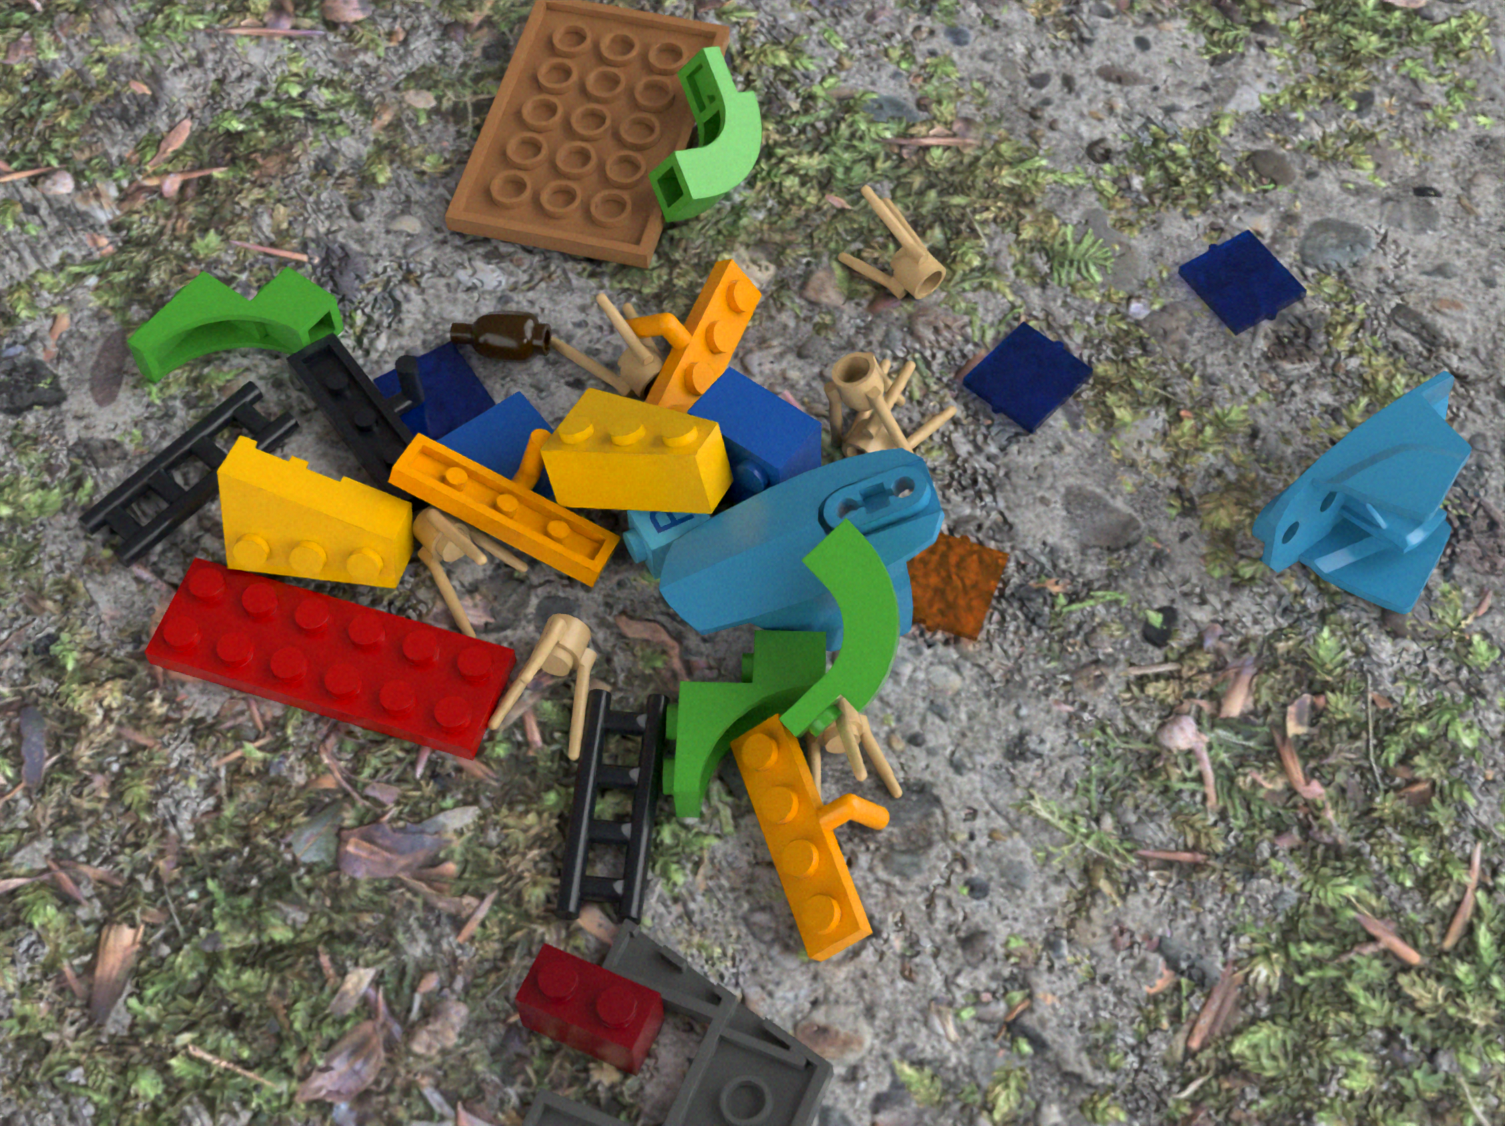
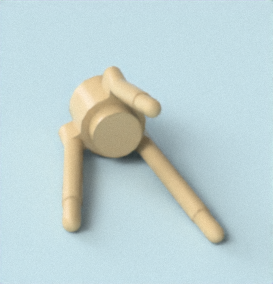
M862 186V195L903 247L896 252L890 262V267L894 270L893 277L846 252L839 253L838 260L853 270L887 287L898 299H902L908 292L916 300L927 297L943 281L946 275L945 267L929 253L889 198L885 197L881 200L870 186Z
M599 293L596 296L598 304L629 346L618 359V366L621 368L620 376L552 336L551 347L615 387L623 397L631 398L636 393L641 400H646L666 359L659 351L652 337L639 339L604 293ZM630 303L623 305V312L628 319L639 317Z
M854 352L840 358L832 369L833 381L826 383L823 387L829 400L832 445L834 447L842 445L843 402L846 406L859 412L875 409L896 448H904L914 454L882 395L883 392L887 393L893 382L879 367L874 353ZM900 394L895 402L897 406L905 404V398L902 394Z
M882 359L879 367L887 375L891 362L888 359ZM911 360L904 364L884 396L890 411L915 370L916 364ZM953 405L948 406L907 437L906 440L911 449L919 445L957 413L956 407ZM872 410L866 412L858 411L852 427L842 439V451L846 458L879 450L896 449L876 411L872 415H870Z
M430 505L416 517L413 523V535L423 545L417 556L429 568L462 634L476 638L470 621L440 563L441 560L453 562L466 554L478 565H485L487 557L471 542L472 540L521 573L528 570V565L476 527Z
M553 614L548 618L530 658L488 720L487 726L489 729L496 730L527 684L533 679L540 668L555 676H565L569 674L570 670L576 669L577 677L568 757L573 761L579 759L590 671L597 658V653L587 648L592 634L584 622L567 614Z
M844 697L836 704L843 713L817 738L809 730L804 734L807 745V765L820 798L821 747L825 746L826 750L830 753L846 752L855 778L863 781L867 778V772L858 747L860 741L893 798L901 797L902 789L871 732L867 716L860 715Z

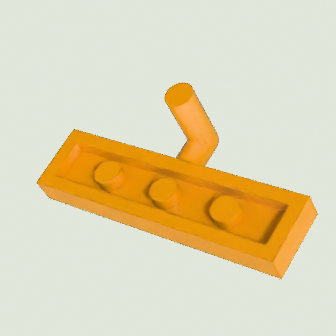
M733 259L717 261L684 326L673 314L668 312L625 319L639 339L663 336L672 346L645 403L687 414V411L724 373L762 296L761 292Z
M535 429L532 431L519 469L512 480L419 432L394 464L389 477V483L592 588L613 556L621 538L611 531L532 491L544 467L540 449L552 435L545 429Z
M777 713L729 743L810 959L823 962L873 933L833 830L849 820L874 830H881L889 822V812L886 808L852 793H846L823 806L798 739L779 720L782 715Z

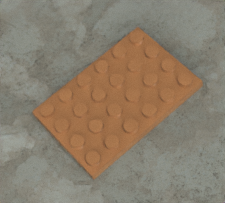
M536 0L446 212L447 229L648 269L665 223V217L648 174L674 151L691 149L698 131L695 117L677 72L705 47L719 46L724 57L730 42L729 26L584 0Z

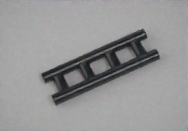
M248 381L80 516L78 522L91 536L106 524L121 536L125 542L113 552L118 560L125 567L129 568L219 494L217 470L227 454L213 443L211 439L232 422L237 421L254 436L251 439L257 441L256 449L269 453L300 427L299 423L288 411H284L272 422L253 407L263 398L262 392L252 381ZM194 455L212 471L186 491L168 474L190 456ZM151 489L169 506L143 527L125 509Z
M593 689L588 693L583 738L576 771L555 916L563 920H577L580 916L582 900L619 903L617 921L623 924L626 918L639 925L642 922L665 747L667 706L671 700L663 694H650L647 697L645 713L610 710L612 698L610 692L602 689ZM606 734L642 736L638 766L602 764ZM598 788L634 790L630 821L594 819ZM590 843L627 846L622 878L586 875Z

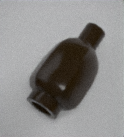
M512 310L492 311L480 316L473 324L453 322L450 329V341L452 344L472 345L474 350L482 357L500 362L528 363L537 356H547L551 348L552 333L550 324L539 323L538 318L530 312Z

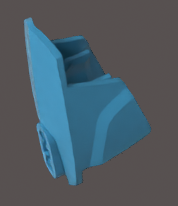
M1443 371L1371 416L1330 448L1297 480L1272 499L1259 513L1252 529V535L1265 543L1263 555L1259 560L1277 573L1299 561L1309 566L1323 580L1362 599L1400 614L1411 612L1449 540L1452 527L1445 520L1447 512L1439 507L1460 470L1469 460L1472 449L1445 421L1449 393L1455 381L1454 376Z
M904 448L879 450L832 462L772 486L723 511L675 539L664 561L660 575L659 590L679 617L701 635L751 623L764 630L826 632V651L840 650L843 641V620L840 608L832 593L801 560L847 518L873 546L890 575L897 595L900 612V636L905 635L911 630L913 618L912 589L906 562L936 542L945 517L926 462L923 458ZM914 489L909 496L898 497L903 491Z

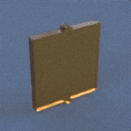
M939 532L934 544L906 562L912 589V621L925 625L928 632H934L936 629L977 642L1009 560V554L970 542V538L967 535L957 538Z

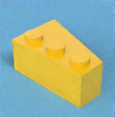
M588 387L540 449L557 504L562 507L712 514L734 481L718 422Z
M242 435L238 437L217 470L227 569L396 589L414 552L411 502L345 476L339 482L307 469L308 461L295 456H291L289 461L256 449L257 441Z

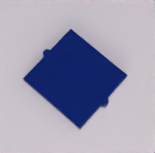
M1249 229L1220 245L1210 244L1207 252L1179 266L1178 274L1235 336L1265 319L1275 320L1278 312L1305 298L1307 294L1306 288Z
M1023 321L963 378L962 385L992 406L991 410L993 413H1003L1026 431L1033 434L1093 376L1094 369L1063 349V342H1053Z
M449 341L419 357L413 356L417 360L425 392V400L422 405L400 418L414 436L419 432L437 441L495 406L496 403L455 344ZM396 369L373 379L374 385L385 399L401 391Z

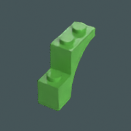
M288 266L272 281L265 283L251 301L205 271H202L188 285L180 288L173 299L150 320L142 323L137 328L135 334L127 340V343L140 373L154 383H157L175 368L205 354L232 348H263L292 355L332 332L338 336L344 330V325L336 297Z
M755 630L754 653H742L741 683L680 681L679 704H668L666 717L667 740H676L675 758H664L663 794L674 795L676 817L701 818L706 788L719 763L731 750L729 742L777 713L783 715L826 674V632Z

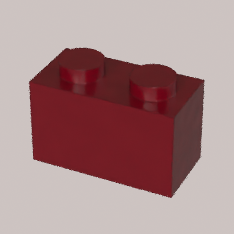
M545 942L514 998L522 1026L636 1077L665 1021L660 992Z

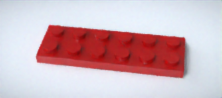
M197 557L194 558L144 652L149 663L472 761L487 730L488 720L498 705L517 661L515 650L246 571L227 569L225 565Z

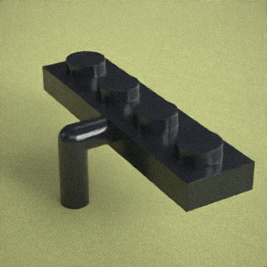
M334 332L288 356L286 360L291 373L378 488L383 492L411 502L412 513L428 504V502L388 482L392 467L415 437L400 417L422 405L425 400V392L417 360L411 355H403L395 361V369L401 391L385 399Z

